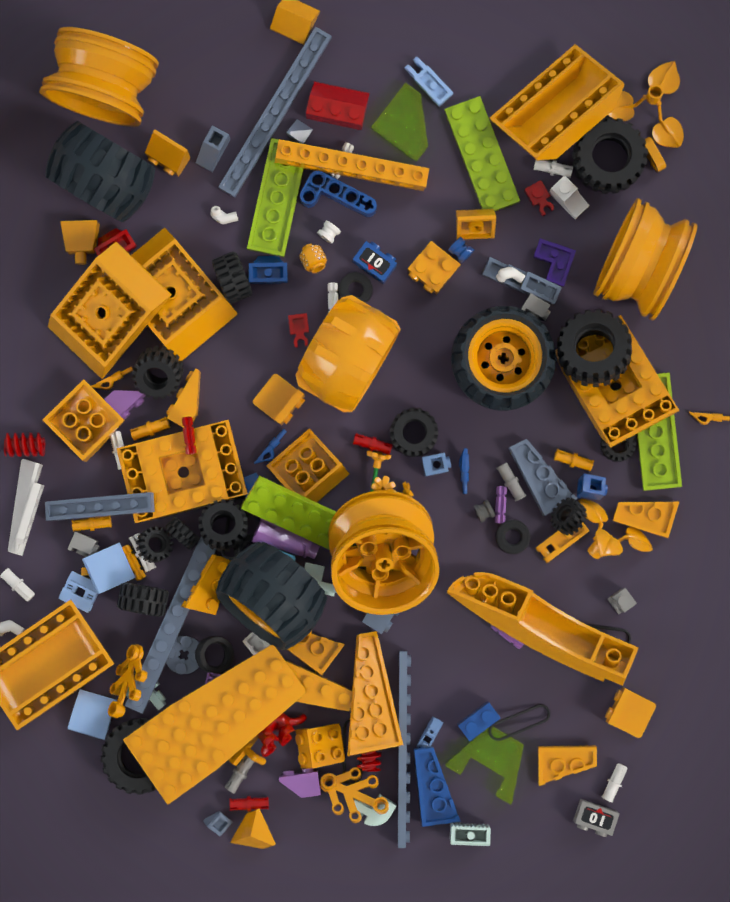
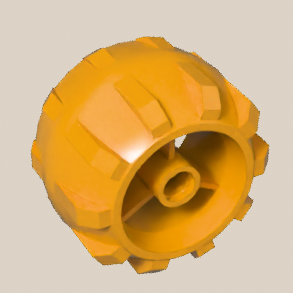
M353 295L342 297L325 317L299 364L295 375L298 387L343 413L353 412L399 335L401 329L397 321Z

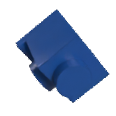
M584 473L578 479L577 498L584 497L601 500L606 496L608 490L606 478Z

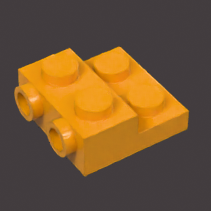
M430 241L407 271L409 272L408 276L415 282L419 280L424 284L423 288L430 294L434 292L437 295L461 264L434 242Z

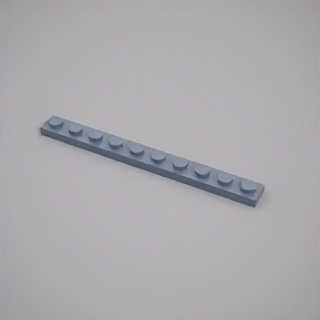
M315 26L218 187L220 190L234 198L237 196L332 39L331 35Z
M200 537L142 666V670L147 671V679L145 682L135 681L136 689L141 690V697L138 701L130 700L128 697L126 701V707L142 714L190 610L181 607L184 600H188L192 593L190 590L193 585H197L201 578L202 570L211 555H214L217 550L216 548L212 550L209 545H206L202 537Z
M399 651V728L403 745L398 746V848H406V843H410V831H406V823H410V811H406V803H410V792H406V784H410V772H406V764H410V752H407V745H410V733H407V725L411 724V714L407 713V706H411V694H407V686H411V674H407V667H411V655H407V651Z

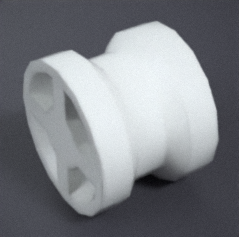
M326 220L324 227L319 229L317 234L332 244L334 237L339 235L341 231Z

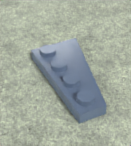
M527 439L508 448L543 516L553 512V508H557L556 504L558 502L561 504L562 499L566 500L568 497L570 499H578L569 491L567 485L557 477L554 470L542 459L543 457Z

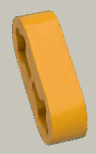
M647 137L645 138V148L648 149L647 158L653 169L658 173L666 168V163L653 139Z

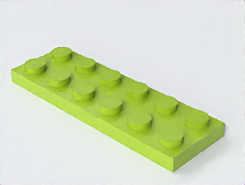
M479 96L446 108L444 110L481 208L498 211L520 203L481 97Z
M271 138L247 250L285 257L304 168L274 163L278 139Z
M670 373L657 374L672 397ZM673 414L637 433L643 491L682 487L675 417Z
M259 476L242 503L241 509L329 549L328 531L336 511Z

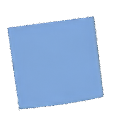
M120 542L82 559L97 594L135 578Z
M80 689L69 721L68 730L105 740L112 718L108 715V708L111 702H117V700Z

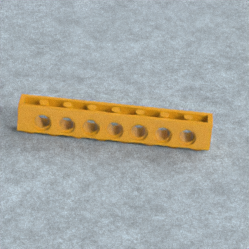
M280 139L278 140L274 162L424 191L426 188L429 168Z

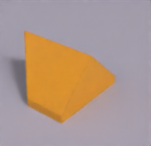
M260 809L246 813L230 842L260 849L276 844Z

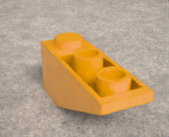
M196 368L194 372H189L185 380L187 381L186 386L179 389L175 405L171 404L166 412L168 414L167 419L183 428V417L190 416L194 422L198 415L201 372Z

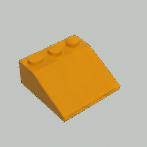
M84 379L43 419L84 462H87L125 421Z
M310 428L266 465L285 488L315 502H318L349 475V472Z

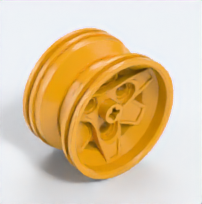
M76 27L59 28L54 41V53L59 69L58 72L43 78V86L39 90L40 94L63 108L90 118L121 126H140L144 110L136 97L137 94L151 84L159 65L158 60L133 44L103 33Z
M637 198L626 215L596 283L594 295L598 297L602 294V299H609L611 301L634 299L637 302L640 315L643 317L649 315L648 318L653 321L661 312L679 278L697 232V224L692 222L689 225V220L687 219L672 225L666 224L656 208L650 206L648 202L641 204L642 200Z
M372 491L350 499L333 516L328 531L329 549L332 555L331 576L337 594L345 603L365 613L389 615L409 610L420 604L430 595L439 577V562L433 545L434 531L430 515L417 500L395 491ZM419 549L416 556L411 553V550ZM359 566H366V570L361 569V568H358V567H359Z

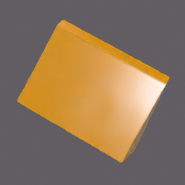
M282 0L277 5L270 30L304 45L320 11L298 0Z
M494 209L456 210L457 239L460 237L464 240L495 238L496 214Z

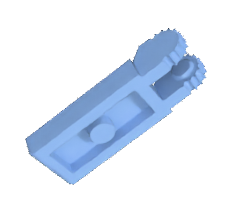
M415 57L413 61L422 71L417 74L409 65L404 68L424 92L440 107L453 95V92L428 65L426 66L418 57Z

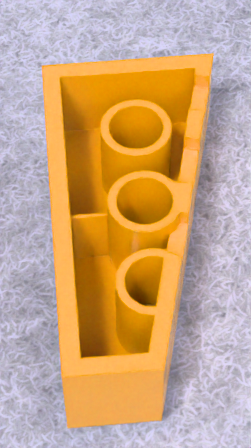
M286 661L306 689L305 695L296 702L350 711L352 702L351 689L295 663Z

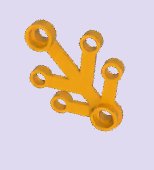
M139 644L131 645L126 653L127 659L116 668V675L121 677L111 685L110 693L116 696L119 695L117 702L113 701L109 705L108 715L111 717L119 718L125 714L123 703L128 687L130 700L138 701L141 697V690L136 689L135 680L145 682L147 671L142 670L141 659L143 658L144 651Z
M354 767L350 771L337 776L332 773L324 774L319 784L324 792L329 793L332 811L335 815H341L344 812V806L339 802L336 791L344 794L350 812L349 818L353 823H358L362 819L354 799L373 807L378 814H385L389 810V803L386 798L378 797L374 799L358 792L367 787L376 788L379 781L375 775H370L365 780L345 786L341 783L349 779L357 781L361 778L360 769ZM353 772H359L358 776H352ZM371 779L376 780L375 784H369V781ZM328 781L333 782L331 786L326 785ZM384 804L385 808L380 810L378 806ZM341 806V810L335 811V807ZM353 814L359 815L357 819L352 818Z

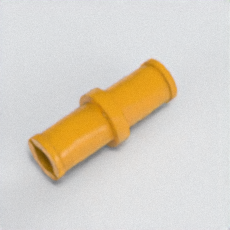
M166 416L153 422L147 421L145 425L130 429L131 436L134 441L148 435L154 436L156 432L169 429L170 423Z
M557 449L554 455L555 461L569 464V467L574 468L575 466L589 472L592 470L594 460L578 456V453L571 454Z
M111 516L73 519V532L89 529L90 531H95L98 528L112 527Z

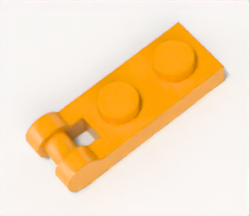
M582 522L583 527H579L577 533L565 535L557 531L535 547L538 553L541 552L544 556V561L548 563L590 530ZM550 544H551V545L553 546V548L555 549V550H554L553 552H551V553H550V551L546 548V547H547L548 545H550Z

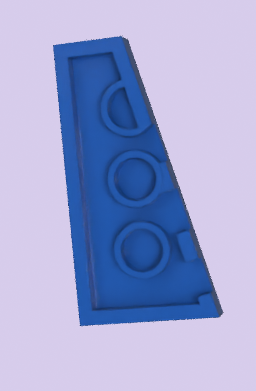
M433 746L413 749L422 827L461 822Z

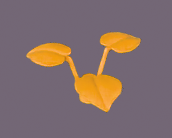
M671 61L658 66L650 73L648 77V85L650 87L647 95H643L638 102L633 104V97L628 92L622 91L615 109L608 116L614 120L620 118L623 121H628L634 116L633 108L640 105L644 100H647L652 105L657 104L660 123L653 127V139L661 146L679 148L684 138L682 126L673 117H668L663 121L661 111L663 94L674 93L680 85L676 63Z
M588 499L578 500L587 510L586 518L593 523L599 524L598 530L593 537L594 542L588 548V553L593 558L600 559V557L608 555H620L623 552L620 542L623 540H628L629 545L636 550L651 552L653 550L645 534L633 527L627 528L625 531L626 535L617 540L602 529L603 522L608 520L605 510L594 501Z

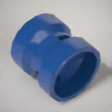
M460 237L448 251L451 254H455L458 261L462 264L475 249L466 245L465 240Z

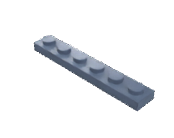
M152 492L45 502L46 521L155 512L154 493Z

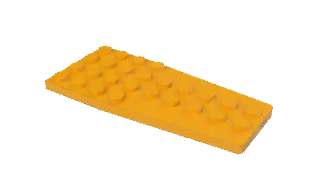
M270 645L173 703L124 738L123 741L167 805H169L221 767L305 695L306 689L278 649Z

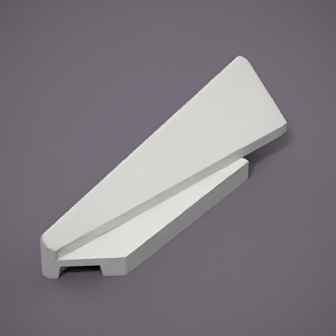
M25 459L21 460L8 545V552L23 556L44 489V485L37 483L43 465Z

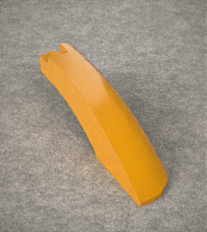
M476 572L470 576H462L453 582L447 590V593L462 605L519 642L557 662L602 682L607 679L623 686L639 647L605 634L569 616L533 593V590L491 573Z

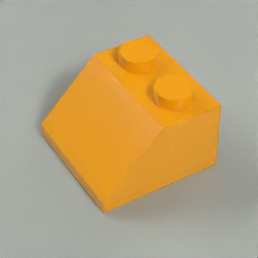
M153 131L145 151L148 157L147 161L154 166L159 164L164 167L163 171L170 176L175 174L179 177L191 159L188 150L159 131Z

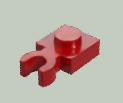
M541 180L524 189L533 207L536 205L540 206L539 212L542 216L546 215L543 210L544 207H549L551 212L554 211V205L546 200L550 198V194Z
M307 313L288 315L290 335H296L294 339L295 348H298L297 342L299 340H304L305 347H308V339L304 336L305 333H309Z

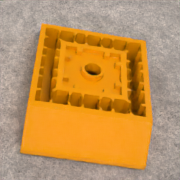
M163 228L131 255L166 289L171 287L176 290L174 297L167 300L148 323V326L169 351L170 349L173 350V354H177L180 357L179 361H183L238 315L222 293L166 228Z
M115 242L95 258L51 313L48 328L103 379L172 294L118 242ZM100 307L106 311L104 318L98 314Z
M618 316L620 319H622V325L626 324L622 316ZM630 329L628 332L632 338L630 364L627 365L625 373H620V378L616 381L611 379L609 385L604 386L603 383H599V387H593V384L588 383V386H583L580 380L577 383L571 380V375L567 376L564 373L563 367L560 366L566 380L600 437L610 448L679 412L677 405ZM590 335L578 342L576 352L587 361L597 362L611 355L613 345L603 336ZM556 349V359L559 363L558 351ZM614 382L621 385V388L617 391L610 388V385Z
M229 420L194 428L196 453L187 455L185 452L186 444L184 443L183 431L116 448L127 493H154L155 512L133 514L135 523L205 507L208 504L213 505V501L216 500L218 503H221V499L228 501L248 494ZM182 467H187L189 470V475L185 478H181L178 474L179 469Z

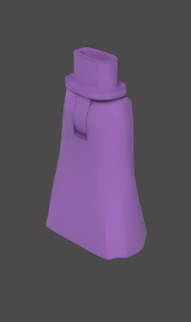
M262 518L252 538L253 543L265 542L277 549L303 556L304 558L308 556L314 559L320 547Z

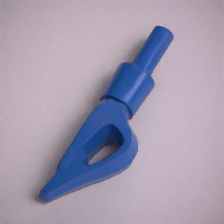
M285 429L276 438L273 437L254 464L273 459V450L287 432ZM270 453L271 456L269 458L263 459L264 455Z
M464 448L458 464L461 472L463 494H467L469 454L468 449Z

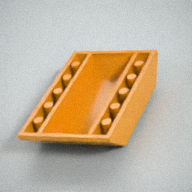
M574 44L490 117V120L536 160L557 159L615 109L625 84Z
M71 599L0 647V706L16 730L38 718L115 664Z

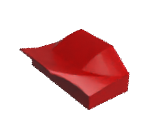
M115 228L98 239V246L94 250L99 256L112 244L118 242L130 253L137 245L127 229L122 231Z

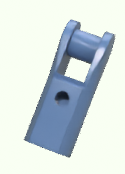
M432 716L416 747H431L444 722ZM425 735L431 738L429 743L423 740Z

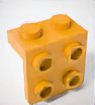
M273 374L253 399V404L282 426L283 423L287 424L293 417L291 413L295 408L299 409L303 405L305 394L299 389L297 390L278 374Z
M622 687L621 690L618 689L614 696L615 702L613 706L609 707L605 717L607 719L605 722L640 738L649 723L656 704Z
M339 724L295 730V741L299 752L298 761L301 768L313 769L344 762L345 754Z

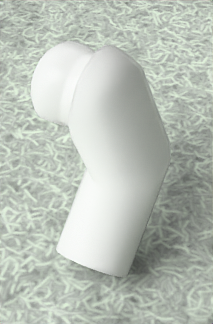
M219 206L211 208L212 218L220 224L238 221L236 212L226 214Z
M506 267L498 271L496 279L499 282H505L506 279L513 278L521 283L525 275L513 267Z
M11 620L0 622V636L10 631L18 636L24 631V628Z

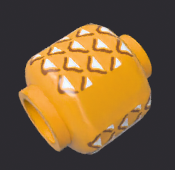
M305 245L299 255L305 270L312 273L322 271L325 268L327 258L321 246Z

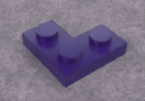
M540 238L533 258L551 263L546 280L564 287L576 250Z

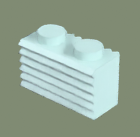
M450 824L451 845L490 846L491 828L488 824Z

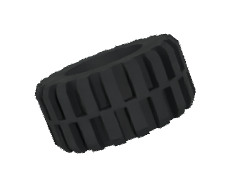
M608 117L604 121L601 120L576 142L572 158H574L573 168L577 170L576 175L578 179L582 178L583 184L586 187L588 185L591 186L592 191L597 192V190H600L602 194H608L609 192L616 194L620 190L625 191L637 181L644 171L643 169L647 163L646 156L648 155V149L645 148L646 141L640 137L641 132L638 129L634 130L632 128L633 124L630 122L625 124L622 123L623 119L617 118L614 121L612 117ZM611 140L619 143L624 148L627 154V162L623 169L617 172H607L595 164L592 151L598 142Z
M589 309L585 310V314H575L574 320L569 318L565 322L566 327L561 328L560 336L557 340L559 364L563 367L564 373L567 376L571 375V380L576 383L580 380L583 386H588L589 383L593 384V387H599V383H603L604 386L609 385L611 379L616 381L620 378V373H625L627 365L631 361L632 338L631 334L628 333L627 325H622V319L618 316L613 318V313L609 311L604 314L601 309H596V312H591ZM600 335L612 343L613 352L602 361L591 362L577 354L576 345L584 337Z
M147 718L130 719L115 727L106 737L105 744L101 749L103 751L101 763L104 766L102 769L104 774L108 775V781L110 783L113 782L116 785L115 788L125 790L128 794L137 793V795H142L156 790V787L146 773L134 774L124 766L121 759L122 749L125 745L123 739L149 721Z

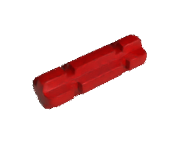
M190 416L182 418L184 443L186 444L185 452L187 455L196 453L194 427H192L193 418Z

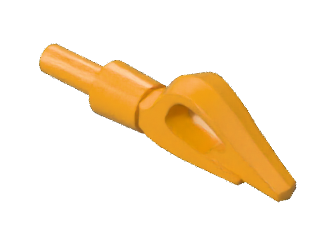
M131 366L123 371L119 370L111 376L91 385V387L110 390L113 387L114 381L124 378L123 376L132 372L133 368ZM103 383H109V387H102Z
M689 411V414L702 425H707L712 420L722 422V420L730 421V416H723L720 413H693ZM698 417H705L706 421L703 422Z

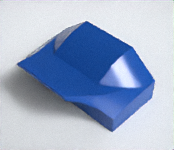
M258 256L253 263H249V283H288L287 263H284L279 256Z

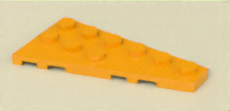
M377 631L356 636L347 756L403 745Z

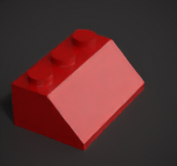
M314 82L307 105L306 119L362 130L370 93Z

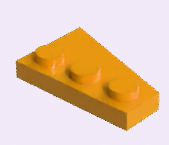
M679 501L618 502L612 521L669 538Z
M212 554L201 572L200 580L196 586L193 585L190 590L192 592L187 601L184 600L181 607L216 615L220 602L216 594L217 585L231 560Z
M311 634L287 650L322 676L345 644Z
M596 745L538 746L539 786L552 780H559L572 773L576 774L597 766Z

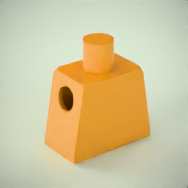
M97 220L61 221L66 252L68 254H75V264L77 265L87 264V254L96 253L94 248L97 247L100 227Z

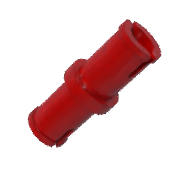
M358 433L355 434L353 444L368 448V451L374 450L390 455L393 445L377 440V437L373 436L371 438Z
M247 796V798H229L230 811L247 810V812H251V810L256 809L269 810L268 797L251 798V796Z

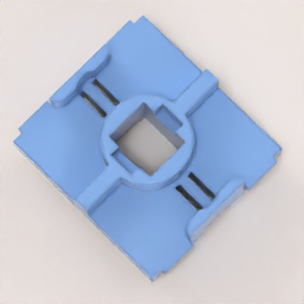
M72 571L58 599L64 602H68L71 599L77 608L89 613L98 594L91 579ZM78 587L85 590L83 597L76 594Z

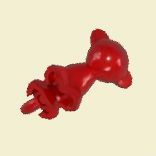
M282 713L261 731L257 737L263 744L261 747L262 756L267 757L277 748L274 744L275 740L281 746H285L292 739L290 732L295 731L292 726L302 724L307 719L306 715L302 714L297 718H290Z

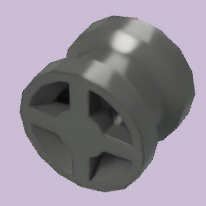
M487 499L482 504L473 506L481 523L488 517H495L494 511Z

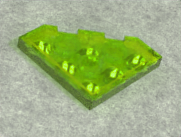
M405 82L372 125L371 129L415 162L420 159L428 148L421 93Z

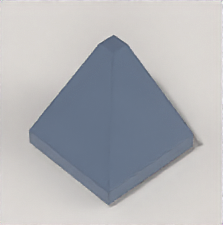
M297 119L287 131V136L298 143L304 144L313 129Z
M220 811L203 820L205 825L218 836H221L233 823L232 820Z

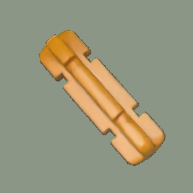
M130 545L123 546L122 549L134 572L135 579L137 581L144 579L146 575L140 569L141 566L135 554H132Z

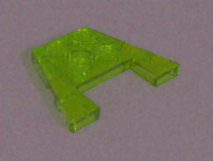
M494 726L492 727L491 733L495 738L507 735ZM488 727L451 758L445 766L461 775L470 758L505 777L495 796L511 805L524 744L512 737L502 741H495L489 736Z

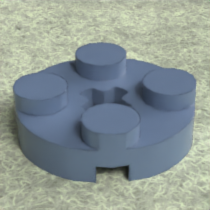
M178 636L166 661L167 666L178 674H189L197 670L199 666L195 659V650L199 641L189 636ZM181 650L189 652L187 660L179 658Z

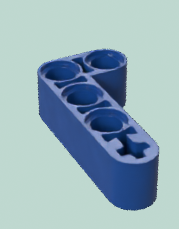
M322 171L312 172L300 193L301 203L307 208L314 207L322 194L365 217L373 216L377 210L375 199ZM316 177L323 179V182L319 185H315L312 181ZM332 186H338L340 190L338 193L333 194L329 189ZM312 194L314 199L308 202L304 200V196ZM353 194L357 199L354 202H348L346 197ZM370 203V204H371V208H369L368 210H365V206H364V205L367 206V205Z

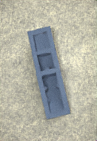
M491 257L488 258L481 274L524 294L530 295L531 293L555 305L562 288L531 272H525L510 264L506 265ZM513 267L523 273L525 278L521 283L513 278L506 279L505 282H499L496 279V275L502 268Z

